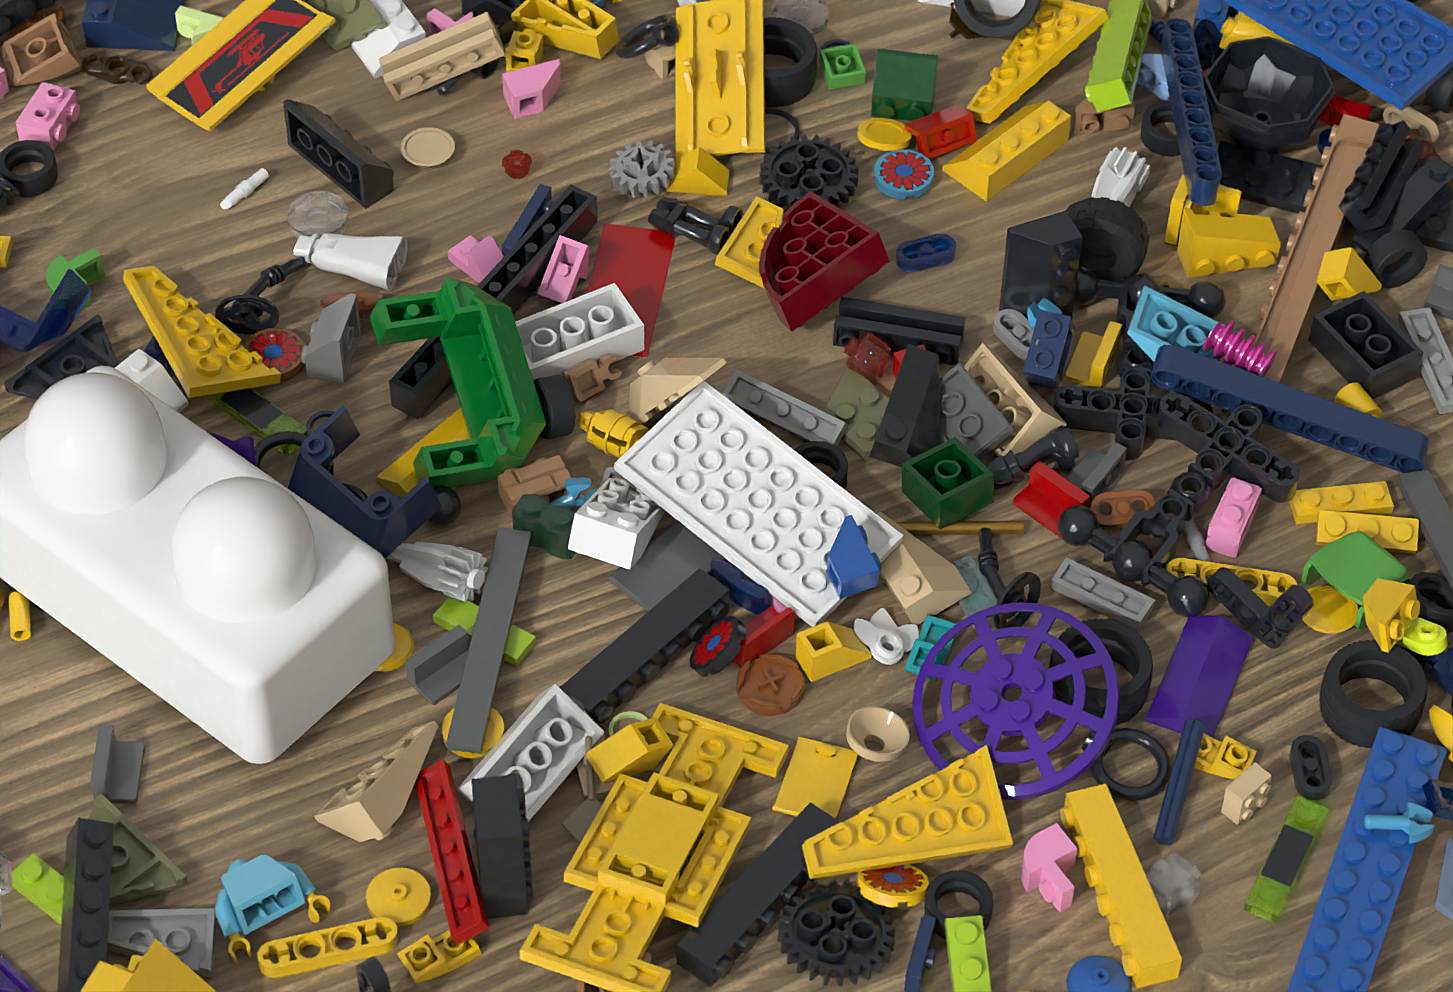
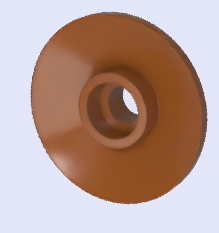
M373 292L339 293L321 299L320 306L324 309L350 293L357 294L359 319L363 318L362 312L374 309L377 301L383 299V296Z

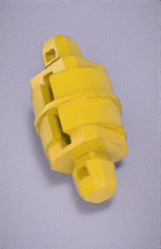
M613 409L596 413L593 411L580 412L577 419L579 427L588 432V442L592 443L595 448L604 451L606 455L614 456L618 459L649 431L647 427L631 418L630 415Z

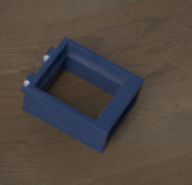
M1039 309L1023 370L1029 384L1053 390L1061 387L1075 334V327L1070 316Z

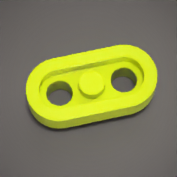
M1420 617L1411 622L1405 630L1402 639L1395 643L1403 648L1427 656L1439 654L1448 646L1446 630L1442 626Z

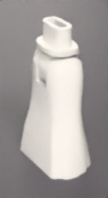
M314 233L312 237L299 236L294 247V255L303 256L307 263L313 264L319 269L347 275L392 291L397 281V273L401 272L406 262L407 239L404 236L360 237L333 233L322 234L320 237L318 233Z

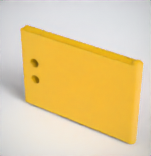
M798 737L772 810L797 817L811 802L837 819L859 755L854 750Z

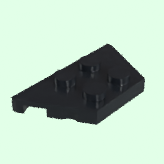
M98 314L6 380L4 382L6 391L15 395L39 399L49 387L69 376L85 373L97 366L117 367L118 361L115 353L112 351L101 316Z

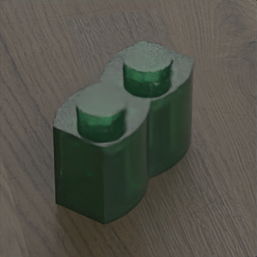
M523 494L512 510L513 529L530 531L532 536L530 546L543 547L547 553L554 557L572 559L576 554L575 551L568 549L576 512L565 507L552 506L547 500L539 496Z

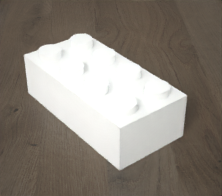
M615 283L515 322L533 381L537 378L561 375L565 378L564 371L589 358L596 360L598 363V360L604 354L610 353L617 356L616 361L644 350V324Z

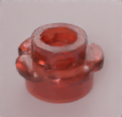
M512 150L502 160L505 172L514 179L525 177L529 173L530 165L532 164L531 156L528 153L524 154L522 150Z

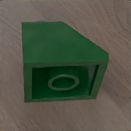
M878 48L872 91L871 117L913 121L932 114L938 55Z

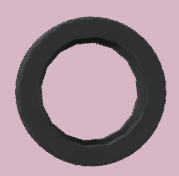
M953 0L958 16L968 28L977 34L993 38L1010 36L1024 29L1033 20L1042 0H1025L1024 6L1016 15L1009 19L994 20L986 18L978 12L971 0Z
M780 17L764 18V55H781L796 62L793 66L780 70L764 69L765 107L789 106L806 97L814 86L818 61L816 41L808 29L795 21Z
M1109 619L1084 620L1082 623L1087 625L1101 640L1111 659L1124 666L1133 677L1130 682L1119 687V712L1115 725L1123 724L1139 713L1149 695L1153 675L1151 650H1149L1146 641L1137 631L1121 622ZM1072 626L1063 631L1058 637V640L1063 642L1072 651L1076 659L1096 653L1092 644ZM1055 649L1052 650L1049 668L1066 662ZM1071 675L1053 683L1055 687V700L1072 706L1075 689L1073 676ZM1085 685L1086 696L1083 711L1103 719L1106 709L1107 689L1093 688Z
M1375 640L1353 642L1338 650L1325 669L1319 694L1320 712L1324 722L1327 723L1328 728L1336 736L1354 746L1372 749L1379 727L1407 736L1414 732L1425 706L1427 681L1422 666L1405 649L1394 645L1389 652H1384ZM1359 678L1381 680L1394 687L1403 697L1405 704L1396 709L1385 711L1366 709L1352 702L1343 692L1341 685L1352 679Z

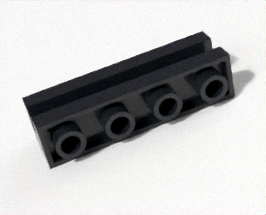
M1404 120L1392 125L1390 123L1385 124L1377 130L1376 138L1366 150V156L1362 164L1356 169L1355 177L1345 189V195L1338 206L1359 233L1385 224L1424 149L1423 144L1418 138L1405 142L1410 128Z
M841 297L838 315H836L834 322L833 345L864 351L866 348H869L866 351L872 350L878 354L894 355L895 352L907 349L908 344L913 346L923 344L927 351L939 354V364L955 366L959 362L966 317Z

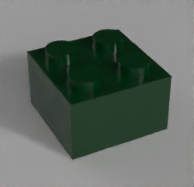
M956 437L901 464L902 493L939 529L994 502V473Z

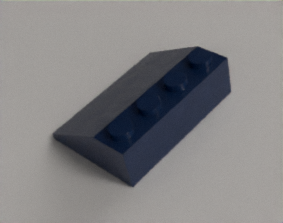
M87 0L82 19L86 47L175 51L178 37L175 12L180 6L185 5V0Z

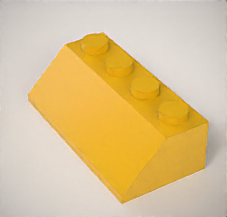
M1049 100L1024 106L943 165L942 171L987 202L1068 142L1071 115Z

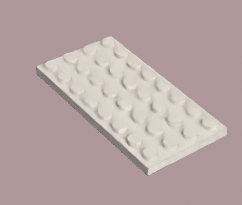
M705 381L698 384L614 463V470L787 608L790 607L794 610L795 614L811 627L821 624L847 598L839 599L826 572L829 552L846 516L852 515L857 526H863L868 538L867 546L871 553L875 552L880 563L903 542L904 535Z

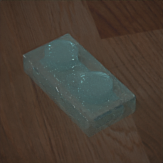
M971 554L952 563L972 592L965 598L958 600L966 617L984 609L997 606V600Z

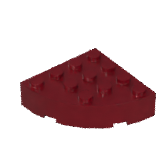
M809 191L783 214L784 221L780 226L773 227L768 234L760 254L759 272L764 289L780 322L792 332L803 326L806 321L820 311L827 309L831 303L845 293L852 291L855 286L866 278L877 273L880 268L890 262L879 232L812 191Z

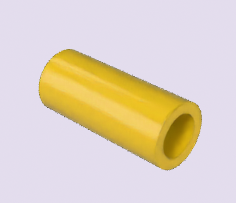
M16 591L9 595L10 635L16 641H24L31 637L30 601L19 591Z

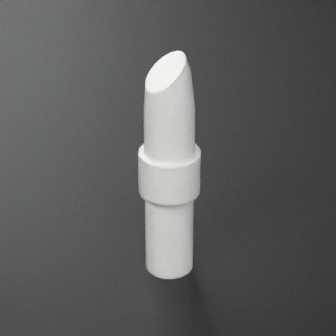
M261 168L250 178L243 180L220 203V207L222 209H229L243 198H247L254 192V189L269 178L268 172Z

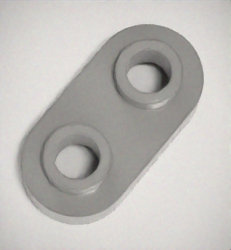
M1004 309L997 312L993 320L994 334L1019 358L1026 360L1035 327L1030 328L1028 319L1017 310Z

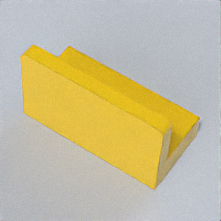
M1110 321L1104 336L1083 332L1066 371L1065 379L1088 387L1101 389L1119 346L1122 324Z

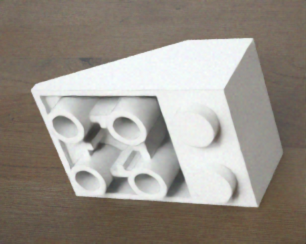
M609 478L575 513L568 549L630 570L644 553L665 510L637 487L630 485L627 480Z

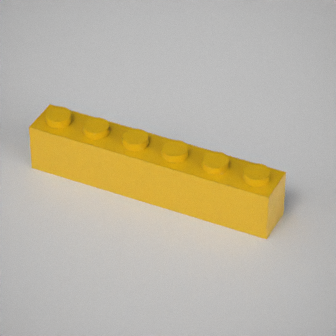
M1102 784L1066 793L1064 808L1060 810L1062 824L1065 829H1070L1073 835L1072 842L1077 847L1076 856L1078 858L1082 857L1084 861V872L1088 885L1095 887L1099 912L1102 916H1107L1110 937L1114 946L1119 945L1123 954L1122 965L1126 975L1132 976L1137 988L1178 978L1182 958L1107 785Z

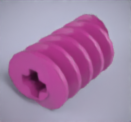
M1222 321L1218 322L1205 340L1202 347L1203 351L1210 352L1214 349L1213 357L1215 359L1224 357L1223 363L1228 365L1235 363L1236 368L1264 377L1272 366L1277 351L1274 349L1266 355L1264 354L1265 342L1255 348L1253 345L1256 336L1252 335L1247 340H1244V328H1241L1236 333L1232 332L1234 321H1230L1225 326L1222 325Z

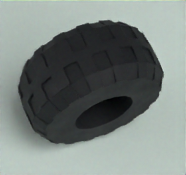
M1089 197L1069 205L1066 212L1083 236L1079 267L1083 266L1091 269L1098 276V280L1118 282L1121 276L1129 279L1136 275L1143 265L1149 245L1147 226L1137 212L1126 206L1125 203L1111 200L1107 197Z

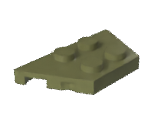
M309 0L308 5L319 12L335 18L336 22L322 36L330 47L337 51L349 46L353 41L366 38L367 32L376 27L382 30L388 26V23L371 0Z
M850 365L846 368L823 412L846 422L848 427L841 440L864 460L873 459L869 456L889 398Z
M100 793L96 796L94 800L95 807L88 819L114 823L110 905L181 888L188 884L187 876L104 795Z

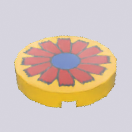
M910 864L860 871L856 881L857 887L861 888L860 893L866 899L887 907H898L899 902H908L907 906L909 907L915 906L924 901L929 886L928 877L920 869Z

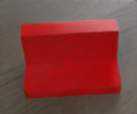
M957 105L904 124L905 130L916 136L919 153L928 159L978 140L973 113Z
M1038 461L1031 467L1029 485L1013 498V505L1060 537L1057 521L1062 511L1072 505L1089 507L1090 496L1044 463Z
M771 606L745 624L746 638L744 639L741 636L738 642L741 645L740 651L732 661L741 668L748 660L752 659L753 661L760 658V655L769 653L794 635L795 611L788 607L779 613Z

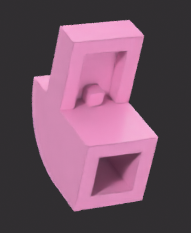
M1057 823L1038 832L1028 841L1024 850L1021 880L1027 893L1039 887L1045 901L1048 903L1052 902L1056 909L1062 912L1072 905L1074 886L1064 873L1074 868L1077 847Z

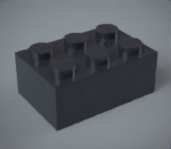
M1365 291L1313 316L1308 341L1349 384L1359 383L1372 399L1418 377L1424 352Z

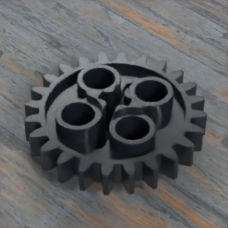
M802 135L801 141H797L792 136L790 137V144L779 141V149L771 147L770 154H764V162L760 164V184L763 185L762 192L768 193V200H777L778 207L788 205L789 209L805 194L812 191L839 208L840 202L847 204L849 196L855 195V187H858L859 167L855 165L856 158L849 157V149L841 151V143L831 146L830 138L819 142L818 135H815L812 141L808 140L806 135Z
M834 883L830 884L829 891H824L818 884L816 885L815 894L804 889L802 899L793 896L791 906H784L783 916L779 917L777 941L781 942V954H787V964L797 963L798 974L806 970L810 971V981H813L820 975L823 976L824 985H827L831 978H836L839 986L843 985L844 978H849L856 985L858 975H862L865 979L870 980L872 970L880 973L883 962L889 963L890 954L894 951L896 927L892 926L893 917L892 915H885L886 906H875L874 902L863 898L860 889L855 893H850L849 884H846L842 891L837 890Z

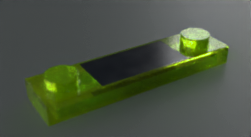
M252 388L204 395L261 439L283 431L299 432L309 436L308 429ZM283 444L274 448L284 456H287L298 446Z
M1295 797L1245 901L1244 911L1273 923H1278L1327 818L1328 808L1301 797Z

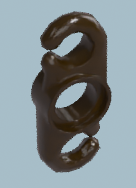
M95 54L87 56L82 61V69L87 75L107 80L112 84H122L127 81L133 83L136 80L134 75L138 73L146 74L137 79L139 85L147 84L153 77V70L146 63L128 59L123 55H113L108 58L105 56L100 57L101 64L97 66L89 65L98 60ZM114 67H123V68H125V69H124L123 71H121V72H111V71H110V70H111L112 68H114Z

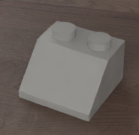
M350 293L322 309L318 322H313L310 332L311 341L309 345L304 346L301 358L302 363L306 364L308 378L345 383L361 339L357 294Z

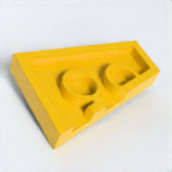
M756 196L717 255L714 265L764 288L759 272L761 250L772 228L779 227L782 223L784 209Z

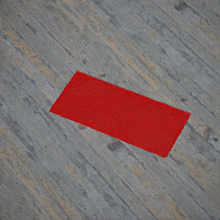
M604 223L587 293L613 283L616 284L644 324V350L631 356L647 358L676 238L655 229Z

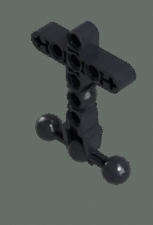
M1083 266L1079 267L1074 305H1087L1093 302L1096 297L1118 299L1116 323L1122 324L1123 350L1118 356L1116 365L1121 379L1119 391L1071 385L1062 386L1057 389L1054 395L1053 409L1066 422L1067 425L1065 427L1115 434L1114 444L1118 443L1127 448L1125 460H1135L1142 455L1145 437L1175 440L1160 430L1157 424L1160 401L1164 396L1149 394L1154 361L1127 334L1134 312L1127 310L1126 304L1135 311L1141 291L1144 286H1147L1213 319L1222 312L1226 303L1224 291L1217 283L1205 280L1195 283L1190 289L1169 287L1167 281L1160 284L1154 276L1146 273L1136 274L1128 280L1121 276L1118 282L1098 280V276L1091 269ZM1190 399L1193 402L1200 405L1201 407L1213 413V409L1209 404L1195 399ZM1197 429L1199 432H1205L1204 430Z
M1169 393L1162 397L1160 401L1157 424L1165 434L1198 453L1195 464L1191 463L1188 466V472H1183L1174 478L1167 491V495L1160 498L1148 511H1137L1119 533L1118 539L1099 528L1097 515L1091 508L1083 505H1072L1062 511L1057 521V529L1060 537L1067 544L1075 547L1090 544L1104 553L1103 562H1112L1115 573L1121 579L1129 582L1141 581L1143 587L1152 584L1166 593L1170 608L1177 615L1187 618L1198 616L1205 611L1210 602V593L1207 585L1201 578L1193 575L1180 576L1178 578L1164 569L1176 554L1178 536L1185 527V521L1189 522L1194 512H1199L1206 507L1213 491L1224 482L1229 474L1240 480L1258 485L1262 488L1261 493L1271 500L1285 503L1293 499L1296 494L1299 470L1291 461L1257 441L1262 424V413L1256 406L1250 404L1241 405L1224 421L1184 395ZM1197 429L1204 430L1205 432H1199ZM1223 446H1229L1232 449H1226ZM1250 463H1256V464H1259L1260 466H1254V465H1251ZM1205 468H1210V469H1212V470H1214V471H1207V470H1204V469H1205ZM1185 491H1193L1195 494H1189ZM1167 513H1173V514H1175V515H1177V516L1171 517V516H1168V515H1166V514H1167ZM1140 534L1147 536L1152 534L1153 537L1164 540L1163 545L1154 556L1146 543L1136 540Z

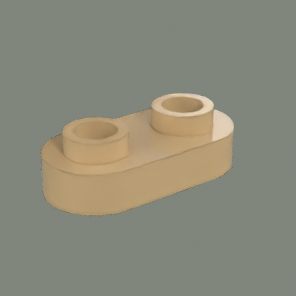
M1391 104L1383 112L1386 124L1390 123L1392 125L1404 120L1410 128L1406 139L1411 141L1418 138L1424 148L1430 147L1439 138L1437 124L1409 105L1401 111Z

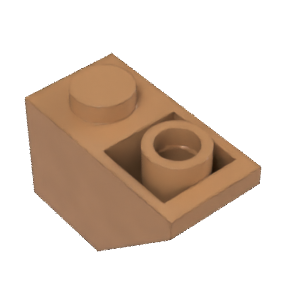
M1086 97L1075 108L1073 135L1132 129L1135 112L1133 99L1131 104L1097 112L1093 102L1090 103Z

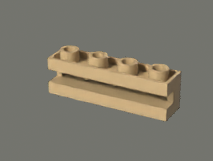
M485 12L379 58V62L385 73L383 78L386 86L395 100L399 101L505 56L498 29L488 12Z

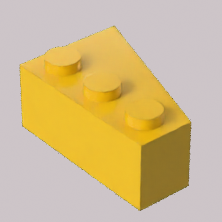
M526 0L511 14L512 21L516 23L518 31L522 32L524 29L536 31L537 34L543 35V44L601 59L620 41L616 18L587 0Z
M1184 209L1177 253L1187 278L1277 265L1281 242L1268 216L1235 214L1234 218L1221 217L1219 212L1210 211L1208 215L1194 214L1192 209Z

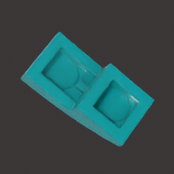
M927 615L918 639H915L904 671L918 675L929 651L956 623ZM957 635L946 644L933 663L946 664ZM929 676L926 677L934 681L938 680V678H933Z

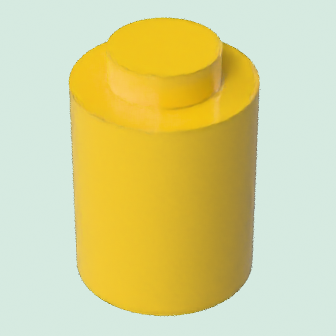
M1357 382L1343 387L1334 398L1335 403L1380 419L1382 417V410Z

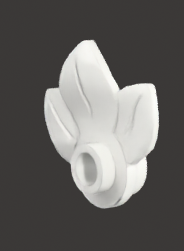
M884 608L878 610L870 621L856 618L854 622V631L858 639L870 647L873 657L883 664L892 665L899 662L903 653L910 651L915 639L919 637L917 625L907 624L897 627Z

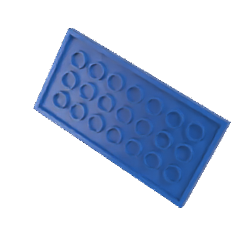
M1222 0L1303 51L1320 57L1323 63L1401 111L1453 67V27L1407 0Z

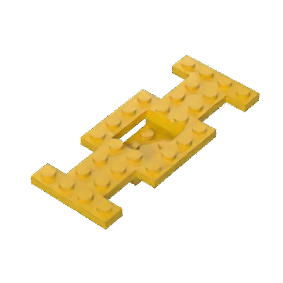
M660 703L652 718H657L674 744L673 749L659 774L653 772L648 782L619 774L564 872V882L593 891L569 935L535 924L520 949V959L612 992H665L671 981V971L641 961L664 916L699 927L751 827L750 816L723 808L722 806L743 767L776 778L788 756L789 745ZM702 833L703 836L679 879V871L697 837Z

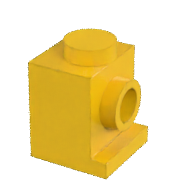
M524 29L522 32L514 31L509 46L505 50L506 72L540 64L543 55V35L537 34L532 29ZM517 57L529 58V63L516 61Z

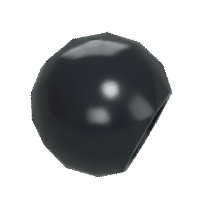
M447 486L432 487L442 507L427 521L454 523L461 511V500L458 494Z

